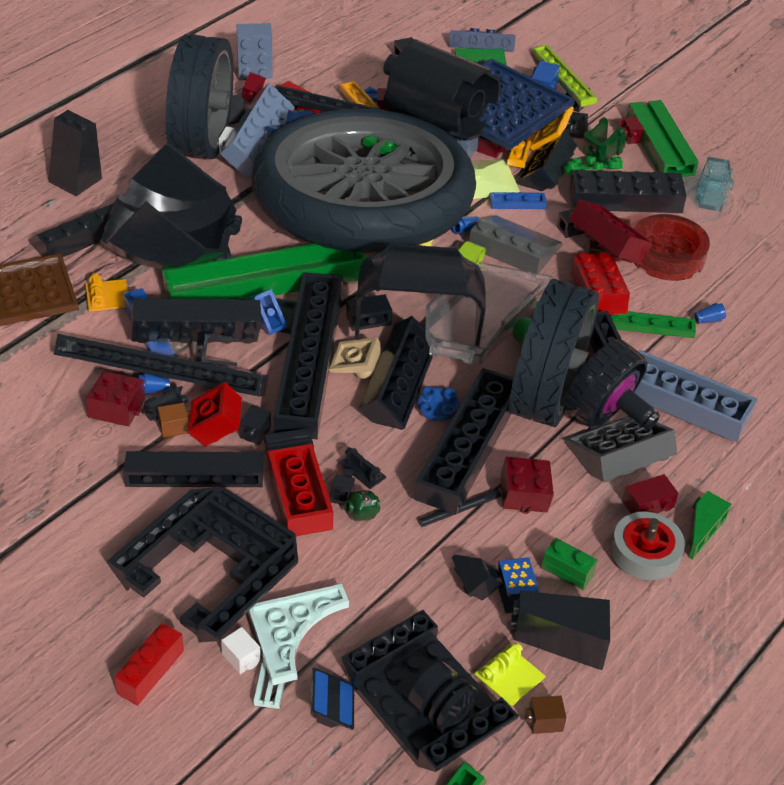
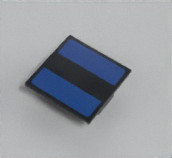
M313 667L311 713L319 716L317 719L318 723L330 728L341 725L354 730V687L352 683Z

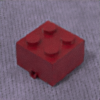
M103 371L86 397L87 417L129 427L135 416L140 415L141 406L145 401L144 380Z
M506 456L500 473L503 509L521 510L524 514H528L530 511L548 513L554 496L550 461Z

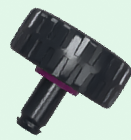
M615 339L607 343L588 360L573 380L565 397L564 404L566 409L589 428H597L605 424L621 409L639 425H644V429H651L660 418L659 411L655 412L654 407L635 393L646 373L647 359L622 339Z

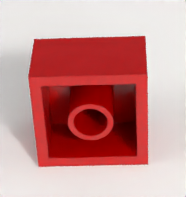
M224 382L193 399L190 407L188 433L204 447L219 441L230 433H234L239 429L242 397Z

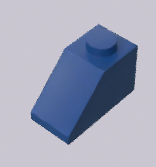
M272 289L261 291L246 298V300H260L261 327L268 335L288 327Z

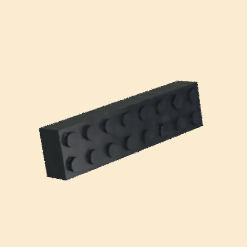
M486 368L481 369L415 482L414 500L457 515L511 416L509 401L513 377Z

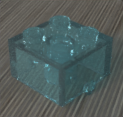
M713 157L707 158L697 185L698 195L696 199L699 200V208L721 212L723 205L727 204L728 192L734 186V179H732L733 169L730 168V160Z

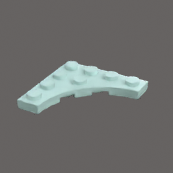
M342 584L259 602L248 611L272 686L297 680L295 656L297 648L308 630L324 617L336 611L349 608V600Z

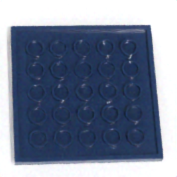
M490 59L482 64V66L490 69L491 74L500 78L501 92L498 104L488 103L480 120L486 124L487 128L480 135L509 151L574 106L575 99L494 59Z

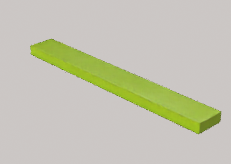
M547 44L532 48V54L539 62L541 60L560 65L558 83L575 99L580 107L597 103V97Z

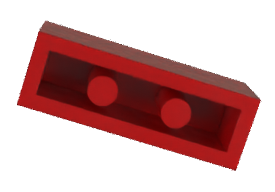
M161 622L115 675L117 695L138 706L183 653L182 633Z

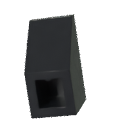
M461 555L451 557L455 564V572L461 577L464 584L463 589L468 596L483 601L504 584L494 564L481 558Z

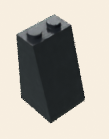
M66 110L54 118L48 180L49 183L74 196H78L102 179L96 123L70 110Z
M520 590L519 600H514L510 629L514 630V640L603 670L610 644V600Z

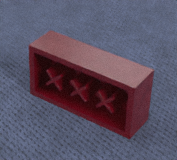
M580 199L569 217V220L574 223L576 229L582 232L585 231L587 233L586 237L593 241H598L599 247L607 251L610 250L612 252L611 256L618 260L623 258L629 263H633V261L642 263L653 244L601 205Z

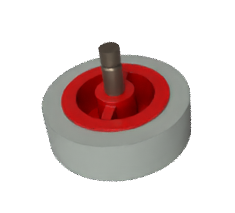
M636 512L622 518L615 528L611 543V553L616 564L627 574L643 580H659L673 574L679 567L685 548L684 536L679 527L670 519L652 512Z

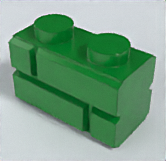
M555 538L544 553L542 569L584 590L594 576L598 559Z

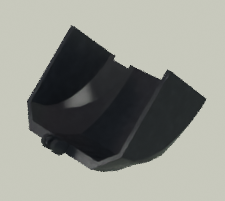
M166 142L128 181L131 185L123 196L118 195L100 242L124 258L140 265L158 269L179 268L206 263L226 253L230 235H237L240 232L242 217L236 215L237 209L222 185L169 142Z
M390 243L382 252L364 259L359 269L355 340H359L361 304L365 295L374 290L377 292L380 290L459 295L472 298L476 302L475 348H479L486 310L485 278L479 265L466 259L457 248Z

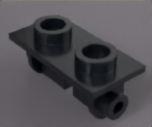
M183 386L176 389L171 387L162 396L149 398L144 403L142 414L147 413L149 421H157L159 419L158 407L184 403L186 406L188 399L185 395L180 394Z
M349 447L346 449V458L340 462V465L344 468L354 469L353 476L369 489L387 478L379 467H375L358 453L356 448Z

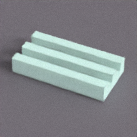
M263 659L254 697V706L280 709L285 683L278 684L275 702L270 701L273 686L269 677L265 700H261L267 673Z

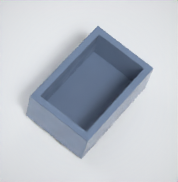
M271 23L236 24L239 80H246L249 72L266 79H273Z

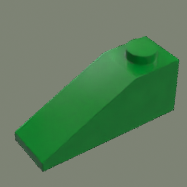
M707 491L703 497H697L692 506L695 509L692 517L689 558L692 560L725 522L732 505L710 491Z

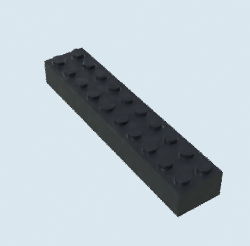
M303 272L274 413V433L309 428L311 438L318 440L343 296V276Z

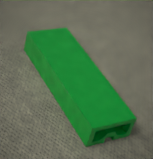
M662 100L648 101L647 105H644L642 102L629 103L626 118L637 117L644 128L641 144L657 172L681 173L682 177L695 176L699 161Z

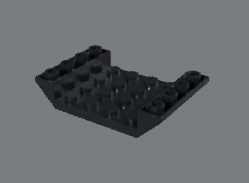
M421 610L342 656V662L356 693L417 767L437 772L517 720L519 715L503 697L494 702L437 639L438 625L424 610ZM440 661L445 662L456 671L458 679H465L469 685L474 686L478 690L477 701L468 716L461 724L445 734L441 733L436 728V725H432L429 722L428 716H421L408 703L409 694L420 676L433 664Z

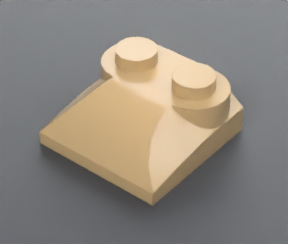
M378 337L340 342L329 368L330 373H355L358 378H370L381 357Z

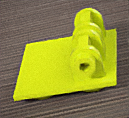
M519 643L508 645L474 674L498 696L503 697L511 707L546 677L521 656L523 649Z

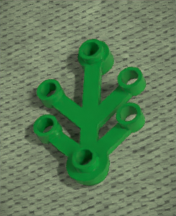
M586 156L584 164H581L582 158H571L567 165H563L565 174H572V170L622 169L623 161L621 157H610L609 161L596 162V156Z

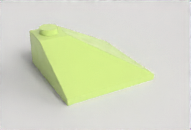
M506 159L472 162L476 177V190L473 199L488 198L490 192H520Z

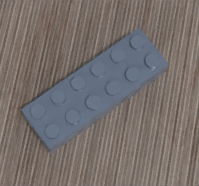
M268 83L255 95L221 150L220 155L248 178L252 175L253 162L261 146L272 135V131L266 130V126L285 125L288 110H294L295 107L276 88Z
M639 349L638 352L647 359L648 366L640 385L635 391L638 396L654 408L731 441L738 442L753 415L757 398Z

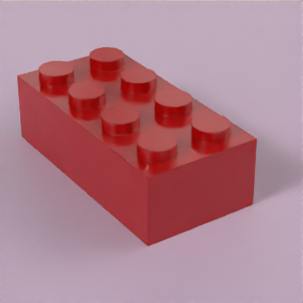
M606 252L573 255L571 276L575 286L599 292L597 312L608 311L610 315L627 314L630 292L614 257Z
M307 444L268 451V471L284 526L294 532L296 536L333 530L334 511L313 445Z

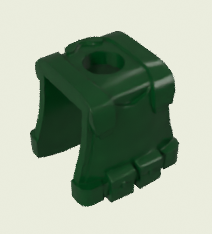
M602 117L592 130L584 133V155L596 156V162H605L612 156L620 155L623 153L626 143L624 129L619 127L607 138L608 120L606 117Z

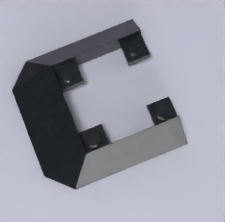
M225 487L191 489L107 560V564L126 591L131 588L144 598L161 583L160 576L154 573L152 569L180 544L195 553L208 542L238 562L230 571V578L241 584L212 612L196 602L180 617V624L197 635L199 642H213L221 638L298 564L296 534Z

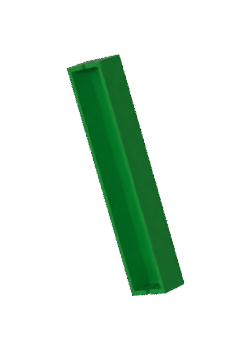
M310 244L162 270L163 285L167 299L246 300L250 296L272 289L274 295L300 291L303 272L343 276V283L358 281L359 269L366 256L363 252L341 251L325 248L317 244Z

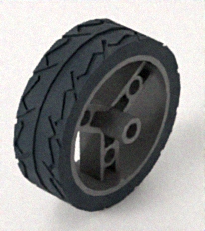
M184 34L176 47L167 86L166 135L168 142L185 156L215 159L219 154V137L229 124L234 81L232 48L230 42L225 38Z
M554 278L549 281L537 304L521 345L520 357L510 394L509 411L511 414L529 420L533 418L535 422L553 428L558 426L566 410L564 402L568 389L589 359L590 353L587 352L598 310L599 292L580 286L574 287L573 284Z

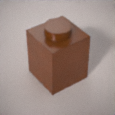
M184 403L158 407L159 424L163 438L188 434L190 411H186Z

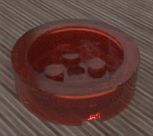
M672 214L651 215L636 224L634 230L653 243L642 263L633 261L637 268L642 267L647 271L648 275L668 281L690 279L693 274L700 273L703 270L710 247V240L708 234L700 225L685 217Z

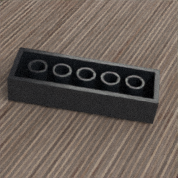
M572 170L569 187L573 209L581 199L601 205L609 211L683 213L687 197L682 174L675 172Z
M132 299V342H197L198 332L241 338L240 342L245 344L258 341L262 323L260 300ZM208 338L207 343L222 342L229 344L238 341Z

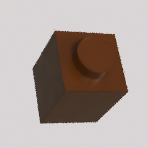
M562 695L531 697L530 706L525 710L527 724H531L533 734L564 731L567 717Z

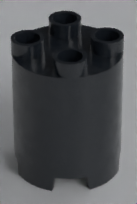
M413 39L399 55L390 54L385 60L383 71L389 76L387 90L383 99L385 106L403 114L419 118L439 127L445 132L467 140L477 138L487 128L486 124L480 120L488 103H499L501 92L500 78L491 74L490 69L417 39Z

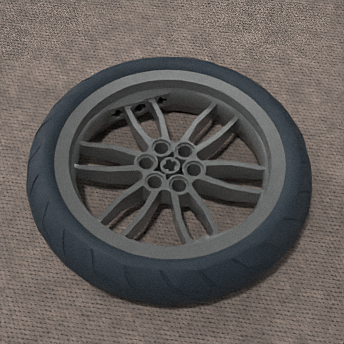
M377 109L325 111L305 116L285 125L271 135L261 146L253 162L251 177L252 188L257 202L264 213L279 227L309 243L348 252H382L390 243L420 245L443 235L459 223L469 210L476 190L475 169L470 157H468V154L457 140L439 127L419 118ZM369 135H373L375 140L379 138V142L372 149L363 145V139ZM385 141L395 143L397 146L399 145L396 150L386 156L380 153V146H384ZM328 191L325 195H324V194H321V193H318V192ZM421 191V192H418V193H416V194H414V195H411V196L407 193V192ZM362 198H369L372 202H361L360 200Z

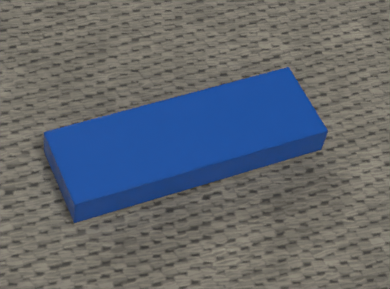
M490 192L489 196L491 209H546L547 207L545 193Z

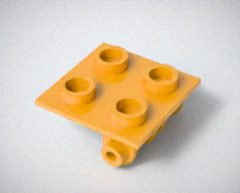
M93 273L89 277V283H85L89 312L125 308L123 294L128 292L126 279L102 282L101 276L97 273Z

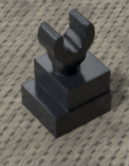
M345 468L343 475L336 474L331 485V503L344 505L345 501L348 500L349 494L354 492L355 478H352L354 469Z

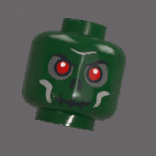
M370 490L354 491L349 494L348 500L345 501L344 509L354 521L372 520L380 511V500Z

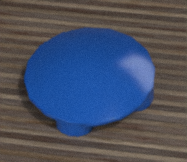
M426 387L423 389V394L420 395L417 402L420 413L426 418L435 421H444L454 417L460 407L457 392L452 388Z

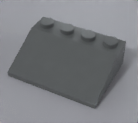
M497 215L479 220L471 229L469 241L486 248L485 255L534 276L540 273L563 245V242Z
M629 416L564 439L565 444L587 471L603 482L612 481L620 475L631 474L633 470L649 467L654 462L665 461L670 456L677 454L674 429L658 422L651 429H644V425H639Z

